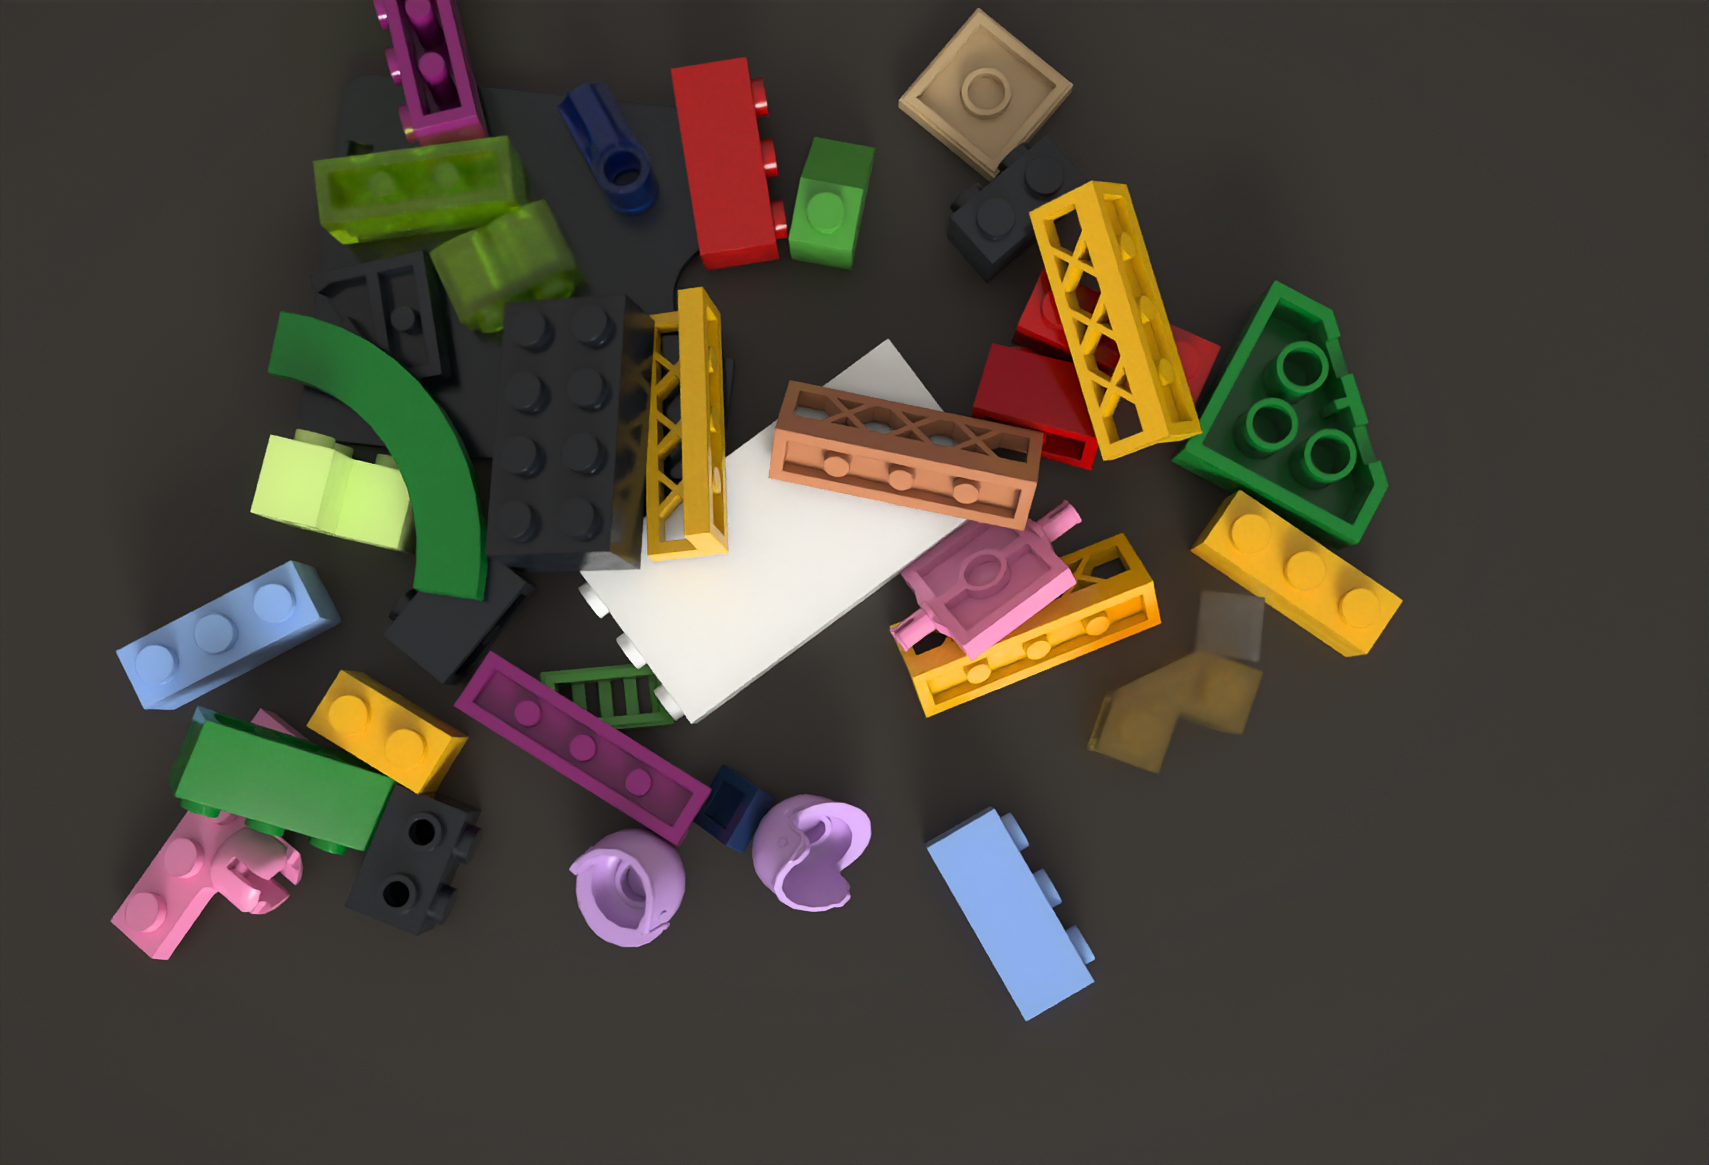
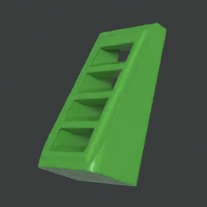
M634 664L540 672L537 676L538 681L559 693L558 687L570 686L572 702L586 711L585 684L596 683L599 719L618 731L674 724V719L653 691L662 683L648 664H645L640 669H637ZM648 677L651 713L645 714L639 713L636 678ZM622 680L625 705L624 716H614L611 681Z

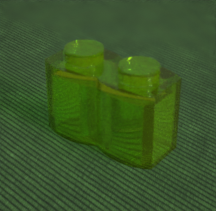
M545 199L514 209L494 220L489 225L459 235L429 253L460 322L471 331L481 328L483 333H492L503 329L505 302L568 298L575 291L573 285L585 278L553 209Z

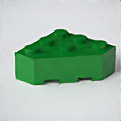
M1274 280L1258 297L1197 411L1203 433L1181 440L1171 461L1231 494L1238 490L1243 491L1300 531L1336 550H1341L1359 543L1389 485L1381 460L1376 461L1365 426L1369 422L1353 373H1348L1338 342L1341 334L1333 310Z

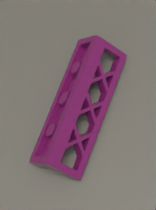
M492 651L488 653L454 704L459 710L676 846L680 847L690 831L688 830L689 826L712 791L705 784Z

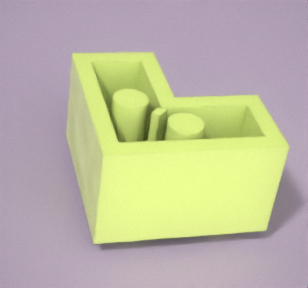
M296 429L293 440L270 435L251 513L292 527L413 555L416 545L413 509L407 487L392 456L377 454L375 464L352 459L353 448L335 443L336 439L323 434Z

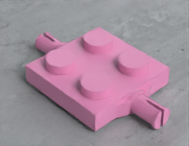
M1064 499L1060 505L1037 522L1028 518L1024 531L969 520L900 571L906 584L916 595L920 608L897 626L889 629V631L903 650L907 652L910 647L934 629H937L940 633L953 638L970 660L973 661L1076 584L1069 567L1055 554L1051 542L1077 523L1079 524L1081 522L1080 516L1073 506Z

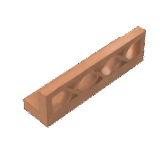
M789 380L775 426L768 478L1024 531L1037 486L1044 432ZM803 406L825 411L830 417L817 420L795 414L797 407ZM871 421L885 423L894 431L886 434L870 431L863 424ZM935 434L952 437L958 444L952 447L937 445L928 437ZM1001 447L1025 452V463L1000 458L992 450Z

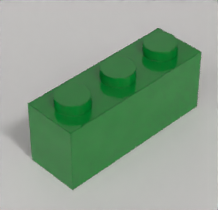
M197 706L167 779L174 797L181 798L179 805L190 812L210 818H218L221 810L246 817L244 822L246 826L258 832L281 837L285 829L308 835V843L314 847L338 855H344L348 847L368 852L395 784H397V781L352 754L201 706Z

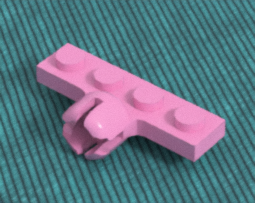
M260 708L251 723L308 740L274 712ZM221 810L218 818H210L188 811L113 916L111 922L150 958L168 960L211 897L218 891L242 912L266 914L276 909L287 900L290 893L272 877L280 871L294 885L298 884L303 873L301 854L283 838L267 835L244 824L246 817Z

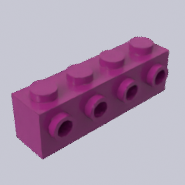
M373 0L382 29H390L393 46L386 47L385 54L395 85H403L407 103L398 105V110L408 142L419 141L430 163L492 149L457 1Z

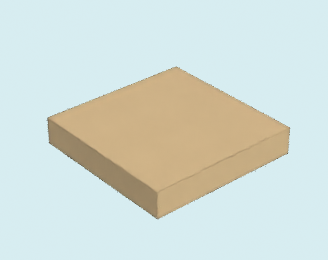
M977 8L899 99L898 107L991 182L1001 174L997 169L1000 162L1021 143L1026 142L1028 144L1069 96L1073 84L980 8Z

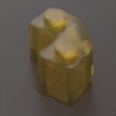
M1204 650L1185 653L1151 671L1107 690L1086 750L1146 772L1159 773L1178 716L1224 733L1242 734L1263 672Z

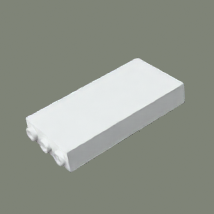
M886 339L822 386L944 412L889 339ZM798 406L795 414L817 420L830 417L825 411ZM776 420L726 457L729 553L653 561L647 556V516L643 518L640 569L580 571L586 582L578 587V589L600 618L610 612L624 631L623 634L616 638V641L634 666L640 669L645 664H648L662 684L653 691L672 718L677 721L685 715L691 724H697L900 574V571L969 520L768 478ZM871 421L863 424L870 431L884 434L894 431L885 423ZM935 434L928 437L937 445L952 447L958 444L952 437ZM683 502L665 521L666 541L686 539L684 536Z

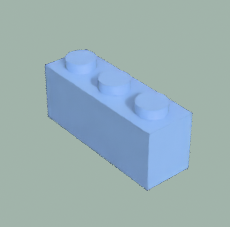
M290 560L122 647L116 653L144 709L175 710L342 623V620L316 568Z
M989 806L925 843L927 850L1025 1021L1032 1019L1095 982L1085 966L1095 960V957L1076 925L1064 930L1052 909L1062 903V900L1043 868L1033 874L1020 853L1021 850L1030 845L1011 812L999 817L995 808Z

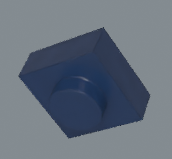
M723 764L709 787L712 789L711 793L693 822L724 845L743 854L762 818L766 815L776 797L741 773Z

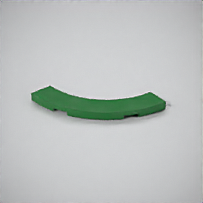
M280 311L268 373L277 379L301 383L341 400L373 428L398 465L408 490L416 530V569L413 588L420 592L483 601L488 568V557L485 556L487 540L486 518L482 516L480 496L475 482L477 476L462 438L445 410L428 389L404 366L371 342L342 327L322 320Z

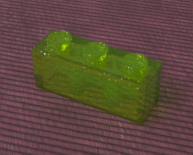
M507 135L313 161L320 225L342 245L529 220L522 159Z

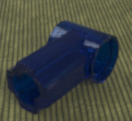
M604 81L596 84L587 82L568 92L567 97L557 106V109L595 176L606 201L614 210L623 214L634 215L644 212L653 205L658 196L659 183L647 152L639 144ZM636 168L641 171L638 179L631 185L623 187L612 184L616 174L623 169Z

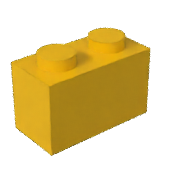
M341 670L306 725L417 794L434 792L438 789L469 736L364 672Z

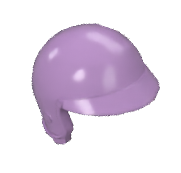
M801 794L786 798L768 811L754 834L752 845L754 869L763 884L773 891L781 902L793 909L816 912L826 911L833 907H841L851 898V894L849 892L850 884L841 876L840 871L856 860L868 846L871 838V821L860 808L842 802H834L822 796Z
M626 828L607 835L579 856L569 869L574 875H577L576 896L578 907L588 926L603 940L621 947L645 945L659 936L664 929L666 930L670 926L668 921L681 905L685 892L686 873L678 851L668 840L659 834L643 828Z

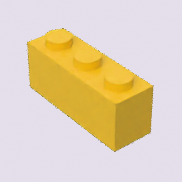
M1241 490L1236 491L1223 500L1190 549L1198 557L1345 657L1368 654L1403 602L1395 594Z

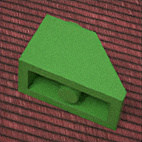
M814 137L800 178L788 239L791 259L852 270L875 148Z

